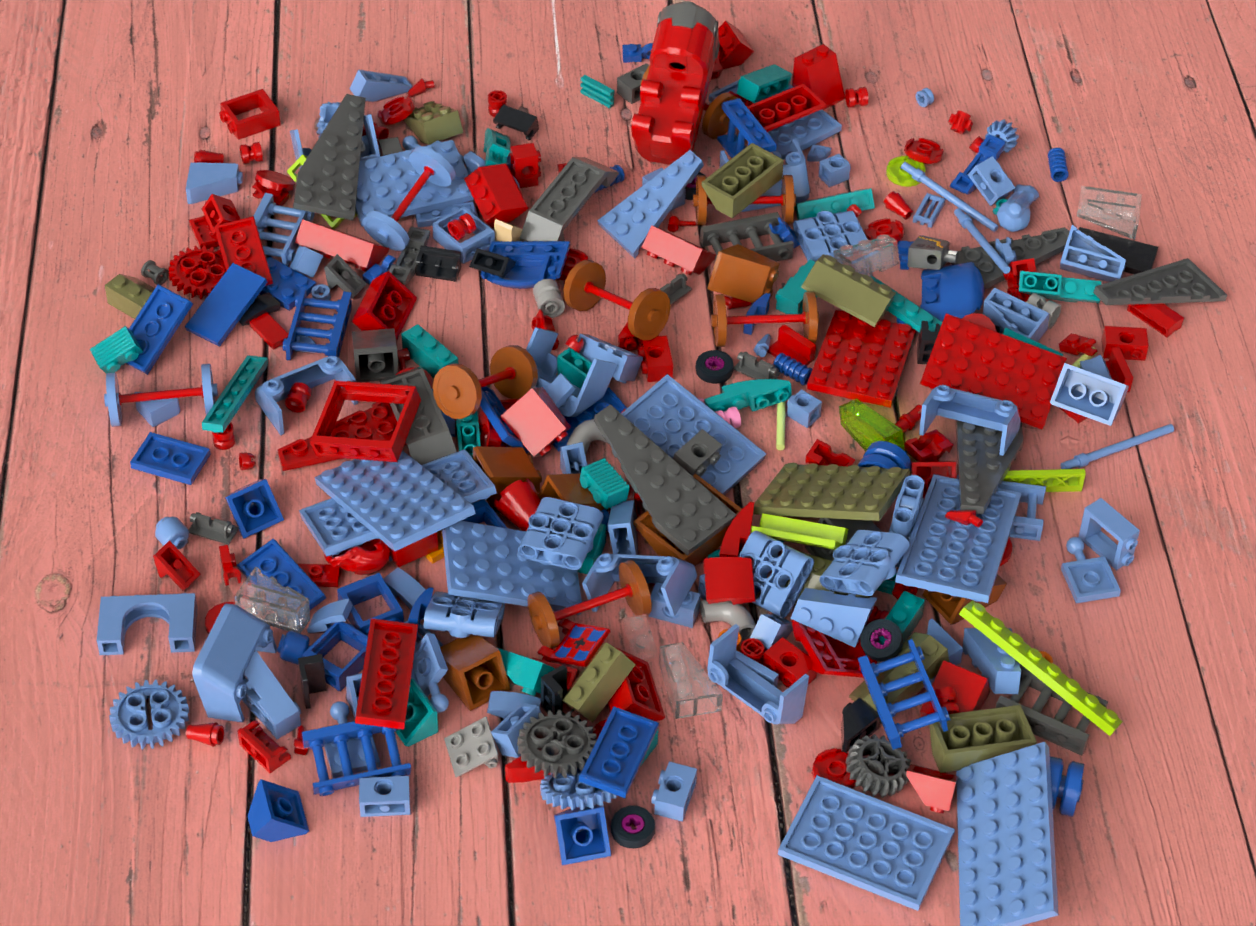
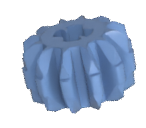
M1004 119L994 121L987 128L988 133L985 138L990 134L1006 141L1002 153L1004 151L1007 153L1017 145L1018 142L1016 140L1019 138V135L1015 133L1017 128L1011 127L1012 122L1007 124Z

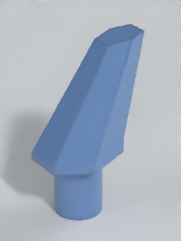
M766 334L753 349L756 355L760 357L766 356L770 345V334Z

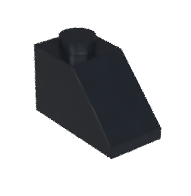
M858 698L853 703H848L842 711V752L847 753L858 739H862L865 735L869 737L879 729L880 717L878 712L861 698Z

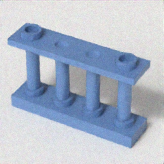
M265 193L254 214L260 239L286 244L284 249L263 246L265 255L281 257L282 263L289 266L299 245L295 241L302 219L312 222L315 213L278 206L274 203L273 194ZM277 213L299 218L294 223L271 219L270 217ZM270 226L292 230L290 236L264 232V229Z
M1003 481L998 485V488L1022 493L1020 502L1028 503L1027 517L1015 516L1009 537L1040 541L1044 520L1036 519L1037 504L1043 505L1046 487Z

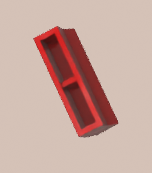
M1163 303L1130 304L1127 308V311L1167 338L1173 332L1180 329L1184 321L1183 316Z

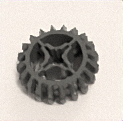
M875 734L871 737L865 735L862 739H858L849 749L845 762L847 764L846 772L851 773L849 780H856V787L862 786L864 793L871 791L872 796L879 793L882 798L887 794L892 797L896 792L899 793L909 781L906 773L908 768H911L909 767L911 760L907 759V752L901 751V747L893 750L890 742L885 739L884 735L880 739ZM890 773H894V776L888 777Z

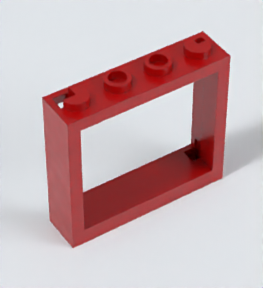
M334 381L310 440L316 456L398 462L421 402L416 386ZM345 400L404 404L390 441L330 436Z

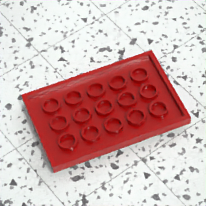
M835 310L809 377L807 389L891 408L916 335V330L908 324L890 322L885 319L880 320L874 327L846 311Z
M946 313L920 384L931 389L939 385H947L950 388L1002 401L1009 400L1017 406L1022 423L1042 430L1051 407L1052 395L1067 358Z

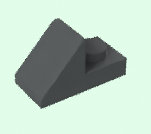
M338 254L324 267L330 290L338 285L344 292H352V298H354L367 284Z

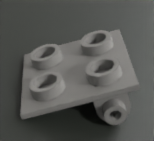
M487 717L444 738L456 778L483 763L488 768H495L497 766V756L499 754Z

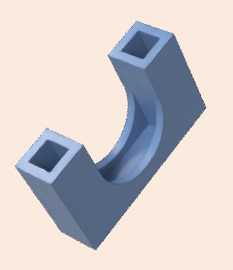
M195 593L101 597L97 631V645L100 655H123L127 629L135 621L146 617H157L169 624L168 638L171 653L195 652L197 624Z

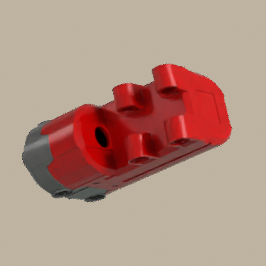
M690 1L666 6L658 15L657 30L649 58L650 68L647 80H642L640 88L641 104L638 114L635 113L633 115L631 125L635 148L649 162L671 165L689 150L694 151L715 60L718 57L720 47L718 20L709 11Z

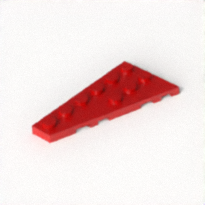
M376 402L372 404L370 409L365 411L359 410L336 421L330 437L390 441L397 425V420L390 403ZM312 436L305 440L299 439L277 450L282 471L344 458L316 456L310 444Z

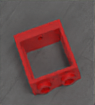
M264 89L220 103V119L223 123L227 124L229 132L233 133L238 140L281 126L279 109ZM256 108L262 111L260 114L238 120L235 116Z

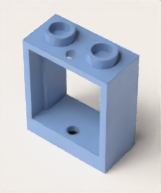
M465 206L432 223L433 239L447 250L460 251L461 263L463 264L472 260L477 248L488 251L491 242H495V231ZM467 213L474 219L476 230L473 232V237L459 243L449 235L448 222L454 219L458 220L461 215Z
M1100 498L1085 507L1078 537L1100 557L1105 556L1108 564L1117 571L1123 566H1128L1134 560V552L1138 544L1137 540L1140 530ZM1102 527L1119 541L1118 545L1101 531Z

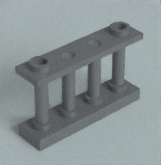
M778 212L701 227L700 243L702 247L712 245L716 255H718L720 250H723L720 245L721 243L731 242L733 246L736 244L742 245L741 239L751 238L755 248L750 250L777 262L792 259L793 241L782 242L779 234H773L769 227L770 223L773 226L780 224L777 219L780 217ZM769 234L774 244L763 246L759 236Z
M1020 664L1021 677L1018 694H1012L1010 699L1000 696L996 708L1021 705L1034 735L1082 756L1089 739V734L1085 733L1091 721L1083 715L1076 728L1064 724L1063 721L1072 705ZM1028 686L1041 692L1032 709L1019 704ZM1094 695L1099 700V703L1107 708L1108 701ZM1050 696L1063 702L1054 719L1041 713Z

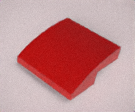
M716 557L703 559L706 600L708 604L731 601L733 605L756 602L751 558Z

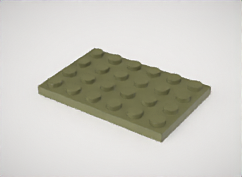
M788 463L783 466L754 503L753 514L762 515L764 513L775 516L880 521L900 493L905 478L910 476V469H901L900 467L885 469L878 466L859 467L851 465L846 467L836 464L822 466L814 463L808 465Z

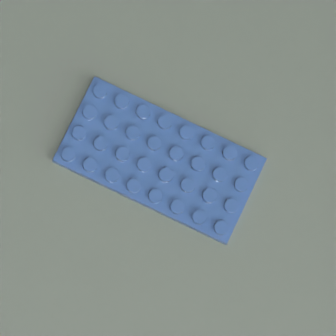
M465 449L422 465L469 503L485 500L497 493L495 485ZM333 498L299 510L302 520L326 557L337 555L351 547H359L370 540L379 539Z
M403 450L398 462L354 459L352 461H345L340 466L332 470H325L320 475L314 477L318 487L394 551L476 514L471 503Z
M934 474L909 539L910 547L902 558L895 583L949 594L953 597L967 598L976 602L988 603L1022 493L998 488L997 492L991 497V502L984 514H976L977 517L983 520L982 525L978 528L971 523L965 525L945 518L947 512L960 510L959 479Z
M1041 742L973 763L956 771V776L958 777L957 820L960 926H1022L1058 916L1050 752L1047 743Z

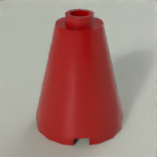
M526 478L527 482H522L520 479L507 486L500 493L502 498L499 502L497 499L494 502V507L497 511L522 531H527L529 517L535 514L541 501L534 484L529 478Z

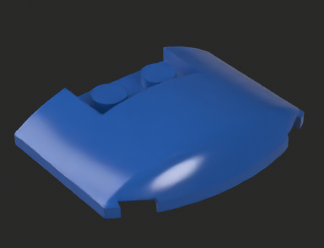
M570 241L491 242L489 252L511 258L516 264L504 278L483 271L481 272V277L496 285L514 289L534 288L535 284L543 279L556 280L561 278L571 245Z
M973 262L943 266L940 270L924 269L922 271V305H920V308L943 322L946 313L962 319L964 316L974 313L976 309H981L985 293L984 282L980 271Z

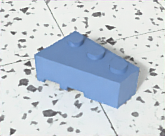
M1072 225L1060 261V269L1106 282L1121 279L1126 267V259L1106 246L1099 244L1092 237L1087 236Z
M994 288L984 300L983 315L989 317L994 325L1000 326L1001 334L1005 328H1008L1038 342L1048 329V312L997 288Z
M580 334L578 342L583 338L584 346L579 354L591 362L596 358L617 364L612 377L619 382L635 381L643 359L642 356L589 334Z
M805 588L796 603L790 619L855 648L861 638L863 629L867 625L877 597L861 598L856 597L854 594L846 596L834 594L832 591Z
M965 628L963 653L970 656L972 665L975 668L978 667L982 672L981 676L988 678L989 687L993 693L1018 694L1021 677L1019 662L977 628Z
M255 651L242 675L244 684L247 686V692L241 700L272 735L279 739L301 725L300 714L302 712L298 704L291 700L258 652Z

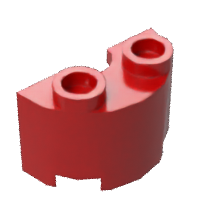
M1034 258L1013 261L1008 265L1010 272L1007 274L1003 273L1008 283L1007 294L1022 301L1029 299L1031 295L1018 292L1020 271L1037 272Z
M935 429L925 433L923 436L921 435L919 439L916 437L908 439L902 448L917 462L939 461L938 459L946 451L950 453L954 444Z
M817 439L807 453L805 462L822 466L836 464L848 467L853 465L855 459L845 453L836 454L832 452L829 444Z

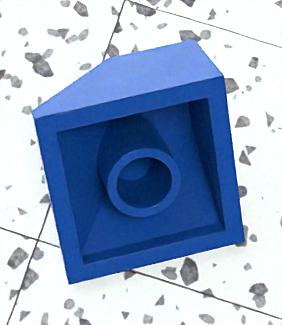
M267 479L257 480L225 497L243 538L284 520Z
M261 779L258 782L247 816L252 836L269 842H275L307 834L309 828L299 792Z
M596 804L594 809L585 807L584 810L576 807L574 810L568 809L554 815L562 865L611 856L603 806Z

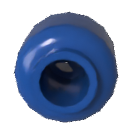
M288 631L286 635L282 634L276 652L280 653L279 656L282 660L299 665L298 658H301L302 654L311 646L309 645L310 639L306 635Z

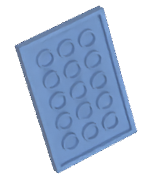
M738 81L709 94L708 101L712 103L717 96L729 91L737 93ZM821 109L767 133L777 144L776 151L772 153L785 160L786 156L791 153L792 139L796 138L803 151L811 147L812 144H817L840 132L842 125Z
M453 140L424 147L436 151L448 160L456 173L455 179L447 187L438 186L426 181L401 218L474 200L464 180L469 174ZM413 149L360 161L355 211L362 227V219L369 211H378L391 217L421 176L415 171L409 161V155Z
M668 374L621 413L672 459L674 453L702 429L722 444L719 453L721 457L715 465L710 464L707 467L706 472L701 478L723 495L728 493L766 456L763 450Z
M459 521L442 529L449 595L528 607L529 594L542 592L553 611L582 602L577 570L528 560L519 554L518 548L526 531Z
M816 776L778 849V855L919 911L954 836L955 829L823 777Z

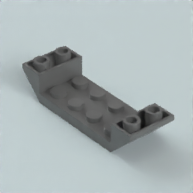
M572 157L528 211L520 235V241H565L563 231L598 187L600 185L609 187L619 175V172L586 157Z
M417 367L379 381L380 384L416 386L421 402L406 439L410 456L415 461L423 465L457 452L448 426L435 401L433 391L422 367ZM390 403L398 422L404 404Z

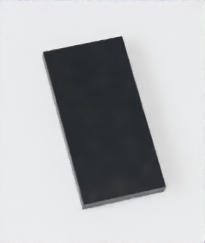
M1079 227V231L1087 236L1089 235L1099 244L1106 246L1126 259L1124 272L1138 274L1152 269L1158 252L1157 246Z

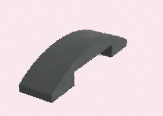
M410 227L407 233L409 244L402 250L396 264L391 265L389 272L402 284H407L415 275L418 266L416 259L421 245L427 246L430 230Z

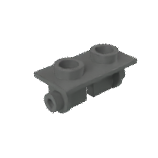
M678 274L670 284H666L659 289L668 295L670 305L692 290V288L686 285L688 278L685 274Z
M746 351L738 354L737 359L740 361L734 367V370L755 380L777 379L781 374L774 364L763 360L758 362L757 357L748 354Z
M196 512V514L192 513L190 516V522H193L189 528L190 534L229 545L239 530L230 521L212 520L211 517L202 515L199 512Z

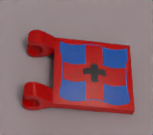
M564 618L557 625L563 628L562 633L565 637L554 651L547 646H541L537 653L542 655V660L586 667L611 631L609 628L574 623Z

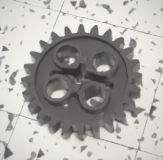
M549 710L548 716L539 713L538 719L530 717V723L524 722L523 729L519 730L517 740L518 754H521V761H527V768L535 766V773L543 770L544 777L550 772L553 773L554 778H557L558 773H562L563 777L567 778V772H571L575 776L577 769L583 770L596 743L597 735L593 734V727H587V720L579 722V715L571 718V712L564 716L561 710H558L557 715H553Z

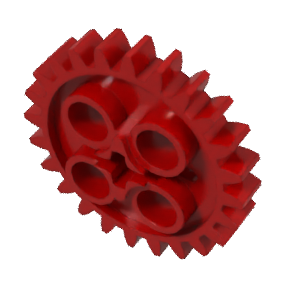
M203 245L202 249L194 246V250L187 247L186 253L179 251V256L174 255V260H170L169 281H172V286H177V291L184 290L183 295L191 293V298H194L196 295H199L200 299L204 295L208 296L226 272L220 249L216 252L214 247L206 250V247Z

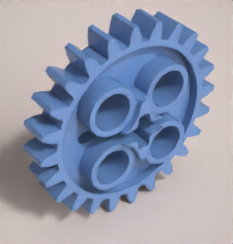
M145 680L144 686H140L136 682L134 689L127 686L126 694L119 692V699H113L114 706L110 707L111 715H109L112 731L116 733L117 738L122 737L124 744L130 741L131 747H135L137 743H140L141 749H144L146 744H150V747L154 749L157 742L164 746L163 740L167 739L172 742V735L180 736V729H185V722L189 721V707L186 697H183L181 690L176 691L175 685L168 688L167 681L158 685V681L155 680L152 685H149V682ZM147 698H150L151 718H152V724H153V729H152V730H149V725H148V720H147V719H148V713H147V707H146V699H147Z
M577 769L575 776L571 772H567V778H564L562 773H558L557 778H554L553 773H550L551 775L541 779L540 784L542 800H546V804L552 803L553 807L561 805V809L570 807L571 810H574L576 807H580L581 810H584L585 807L594 809V805L603 806V802L610 803L611 798H617V795L579 782V776L582 772Z

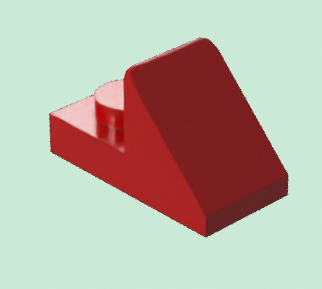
M170 540L153 555L159 577L162 578L168 575L182 591L201 575Z

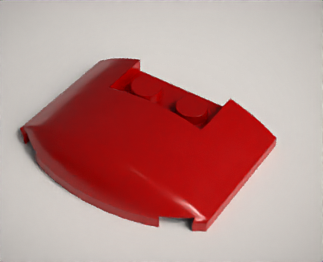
M792 620L795 640L802 642L814 663L812 670L825 675L864 678L858 662V658L866 656L861 646V638L854 648ZM868 657L870 663L874 662L877 664V661Z

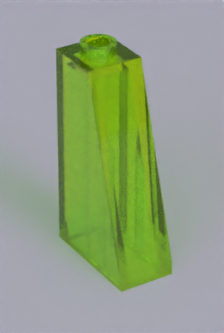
M857 398L839 406L842 427L865 452L872 443L877 441H887L904 450L903 430Z

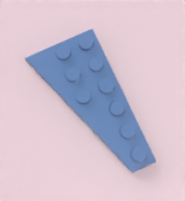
M689 150L598 219L599 226L633 258H636L651 225L659 227L673 208L675 200L682 196L683 189L688 183L693 181L704 166L703 161Z

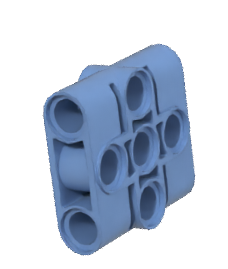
M852 210L834 214L829 211H821L816 217L795 220L793 222V230L807 261L812 260L816 262L824 254L834 257L837 262L843 264L847 258L868 255L870 252L868 239Z
M910 475L905 478L896 500L889 533L901 534L908 541L924 502V498H922L924 480L921 477ZM902 558L895 565L896 568H899Z
M545 497L541 499L535 514L529 517V527L519 545L518 552L528 560L578 570L581 568L587 553L593 549V540L603 520V514L594 507Z
M755 530L748 537L739 557L751 558L754 561L755 599L759 591H761V595L756 599V602L752 603L781 618H785L790 613L814 566V559ZM783 549L781 556L778 557L779 551ZM772 570V574L767 578L768 572ZM790 579V584L785 587L786 582Z
M857 530L846 545L838 547L833 552L834 560L820 576V583L829 591L872 596L884 580L890 579L896 574L897 569L895 565L909 549V541L897 533Z
M435 591L425 611L424 629L448 631L451 636L457 638H466L471 634L495 638L503 620L505 603L449 595L447 592Z

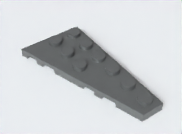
M1064 227L1044 231L1038 236L1031 237L1028 234L1023 235L1022 239L1018 240L1010 238L1011 249L1016 253V261L1034 258L1036 265L1063 252L1070 231ZM1006 239L999 240L1001 243H1006ZM996 241L989 242L990 245L996 250ZM969 246L962 247L961 251H958L957 263H951L955 265L973 262L982 275L985 289L1005 280L1001 269L982 247L972 249Z
M1188 258L1098 285L1093 292L1105 305L1225 301L1227 298V294Z

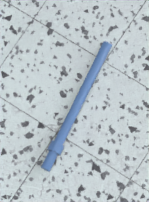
M907 162L902 164L901 168L912 175L915 181L918 183L922 182L993 232L998 229L999 225L927 177L926 173L921 169H916Z
M960 208L956 209L954 214L959 219V224L971 233L1004 274L1009 273L1010 267L974 226L970 216L964 214Z
M1169 424L1088 454H1078L1074 456V459L1061 463V469L1087 466L1091 461L1174 432V426Z

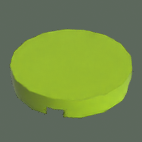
M908 156L895 157L889 161L886 175L892 183L905 187L916 186L921 183L915 181L912 175L904 171L901 166L904 162H907L914 168H919L925 172L926 168L923 163L908 159Z

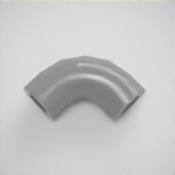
M594 419L582 422L574 429L567 445L583 442L586 456L591 442L600 440L608 443V441H605Z
M707 600L700 601V612L704 623L722 621L730 624L731 627L737 624L741 640L751 637L756 624L745 607L740 604L733 605L731 601L708 604Z

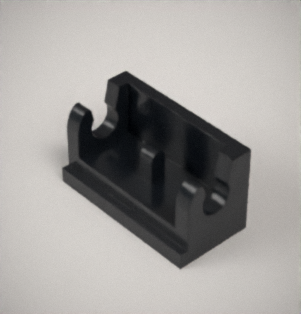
M506 105L501 107L493 119V123L497 124L496 128L500 129L503 125L523 132L527 135L526 139L531 140L539 130L536 116Z
M421 245L416 259V263H418L416 276L456 282L461 269V252Z
M921 321L917 343V364L927 365L940 330L938 323L935 327L936 331L931 332L928 330V321Z

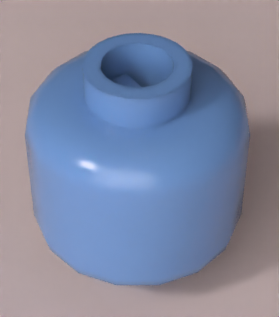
M164 517L156 525L155 537L163 546L170 540L177 549H181L187 544L189 530L179 518Z

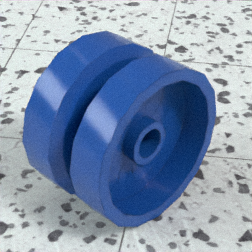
M887 441L872 443L857 465L859 467L878 466L885 469L900 467L901 469H910L911 472V461L906 452L897 445Z
M1050 756L1053 810L1057 798H1061L1060 814L1073 817L1082 791L1084 764L1072 761L1068 765L1066 775H1062L1063 759Z

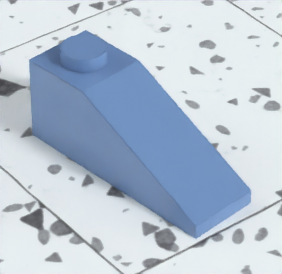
M358 70L350 90L355 96L366 98L365 101L375 102L406 93L413 86L404 76Z

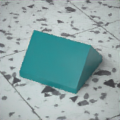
M413 678L410 681L404 730L397 729L396 731L401 741L407 747L438 733L437 711Z

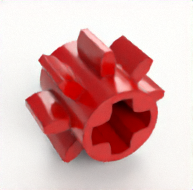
M957 111L956 115L951 113L948 120L949 124L952 125L950 129L959 134H964L966 130L970 131L973 125L972 120H970L971 115L963 111Z

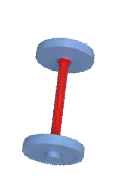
M417 146L409 155L411 166L421 176L393 215L389 217L378 211H369L362 219V225L366 232L379 244L394 251H402L409 244L407 232L397 222L426 181L438 186L447 187L455 179L456 173L448 160L436 151L424 146Z
M211 364L201 365V387L122 395L119 391L116 372L106 373L107 394H104L105 407H108L111 426L122 425L121 405L122 403L202 396L207 415L215 404V397L218 396L217 383L213 384Z

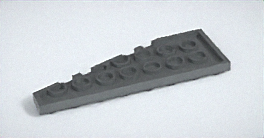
M346 94L297 174L293 208L353 221L356 207L366 98Z
M611 404L594 416L596 426L605 441L607 440L611 446L614 457L618 458L621 463V469L635 493L639 494L643 501V507L652 517L654 526L687 556L731 524L736 514Z
M956 420L960 510H975L976 514H984L991 502V497L998 490V485L1003 482L1011 468V463L1013 460H1016L1018 452L1023 448L1022 422L1020 423L1018 433L1004 456L999 455L1002 431Z

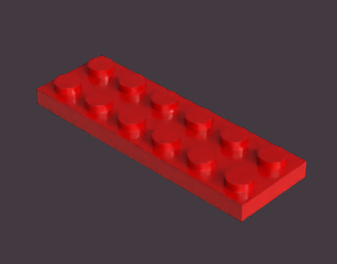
M371 618L355 723L404 730L418 624Z

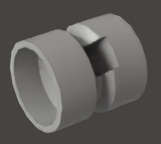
M543 279L536 283L533 288V294L537 302L538 311L542 309L543 315H548L551 318L562 314L565 309V303L557 281Z
M1033 293L1027 300V303L1049 313L1048 329H1051L1060 315L1061 305L1051 300L1046 302L1045 297Z

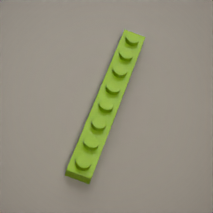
M972 600L963 607L959 615L1106 734L1111 736L1123 721L1118 718L1114 711L1104 707L1094 695L1088 694L1083 690L1077 681L1067 677L1057 665L1050 663L1042 657V654L1037 649L1031 648L1026 644L1020 635L1011 632L1000 619L990 615L984 606Z

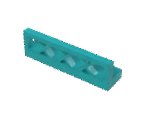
M872 188L798 202L794 206V210H796L797 220L816 217L821 211H829L832 214L845 212L852 204L857 205L861 211L873 209L875 205Z

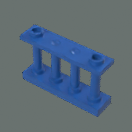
M740 98L722 102V110L729 117L730 121L728 134L718 136L717 140L731 158L746 148L745 140L748 141V146L753 143L768 152L776 151L777 144ZM736 127L739 130L738 136L736 135Z
M302 287L300 295H296V310L288 338H284L283 351H286V360H291L293 350L324 353L325 356L339 357L352 310V292L343 291L341 300L330 301L307 298L306 287ZM309 306L335 309L338 313L331 316L305 313L304 311L305 307ZM302 321L333 324L334 328L322 330L300 327ZM296 335L326 338L329 339L330 343L320 345L295 342Z
M913 639L908 640L909 653L881 663H870L867 655L858 658L860 670L893 750L902 747L900 738L904 737L905 733L936 722H940L942 730L945 732L948 731L947 721L950 720L946 707H941L922 663V660H925L921 647H916ZM914 661L918 670L917 673L883 684V682L878 683L876 677L879 676V673ZM920 681L923 682L927 691L891 704V702L886 703L884 698L889 692ZM931 701L935 710L934 713L901 725L894 723L892 717L896 716L895 713Z
M353 721L302 732L304 748L310 747L313 750L319 782L313 783V794L327 796L333 794L334 790L358 786L359 778L410 775L411 764H401L395 737L397 729L357 724ZM382 733L385 735L392 767L377 769L371 742L372 734ZM358 737L362 742L368 772L353 775L346 742H348V739ZM334 742L338 748L344 777L329 780L322 747H324V744Z

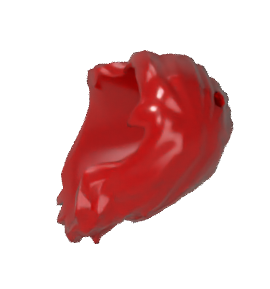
M373 539L359 547L356 546L343 550L337 555L326 557L324 554V557L332 567H340L358 575H369L381 570L387 564L391 550L381 539Z

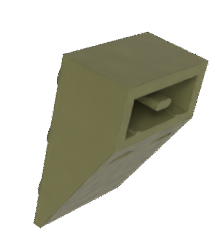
M434 101L423 104L424 107L421 108L415 107L413 112L404 119L417 138L427 145L437 140L442 141L463 133L458 110L437 104Z

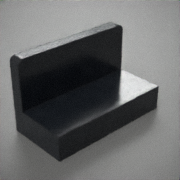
M322 654L298 658L301 688L306 709L311 708L309 694L327 691Z
M565 665L541 677V707L547 714L549 710L553 715H557L558 710H561V713H563V696L567 692V667Z

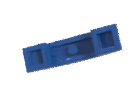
M988 134L979 146L978 154L963 173L959 172L950 184V187L967 195L973 192L977 187L968 174L976 165L992 156L997 161L1006 145V141Z

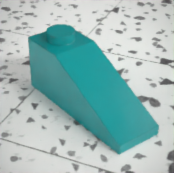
M497 648L500 650L506 674L513 683L523 687L522 692L532 696H535L536 693L541 694V677L555 670V668Z

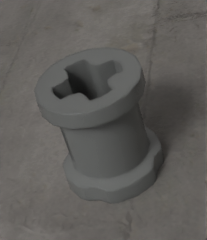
M153 260L147 261L141 269L142 276L151 278L156 285H162L169 277V271L158 267Z

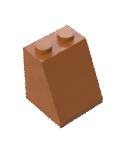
M736 244L718 252L707 289L754 303L766 293L771 294V298L773 295V284L779 276L778 268L780 263Z
M477 446L473 448L474 461L496 488L497 493L486 499L491 508L494 507L496 499L499 502L502 498L500 493L507 486L520 479L522 482H527L526 478H529L534 484L537 493L540 492L541 473L539 470H535L532 457L526 454L523 447Z
M581 473L547 475L538 494L540 500L545 497H551L594 507L600 511L605 509L601 503L595 502L592 493L588 489H584L581 486L579 480Z
M997 574L989 602L976 603L981 604L984 608L998 601L1007 583ZM926 589L922 594L950 625H954L964 619L959 613L964 606L972 601L971 599L953 597L949 594L932 592Z
M471 634L469 637L457 638L440 647L448 668L443 678L468 710L472 711L489 702L492 691L511 690L500 650L482 637Z

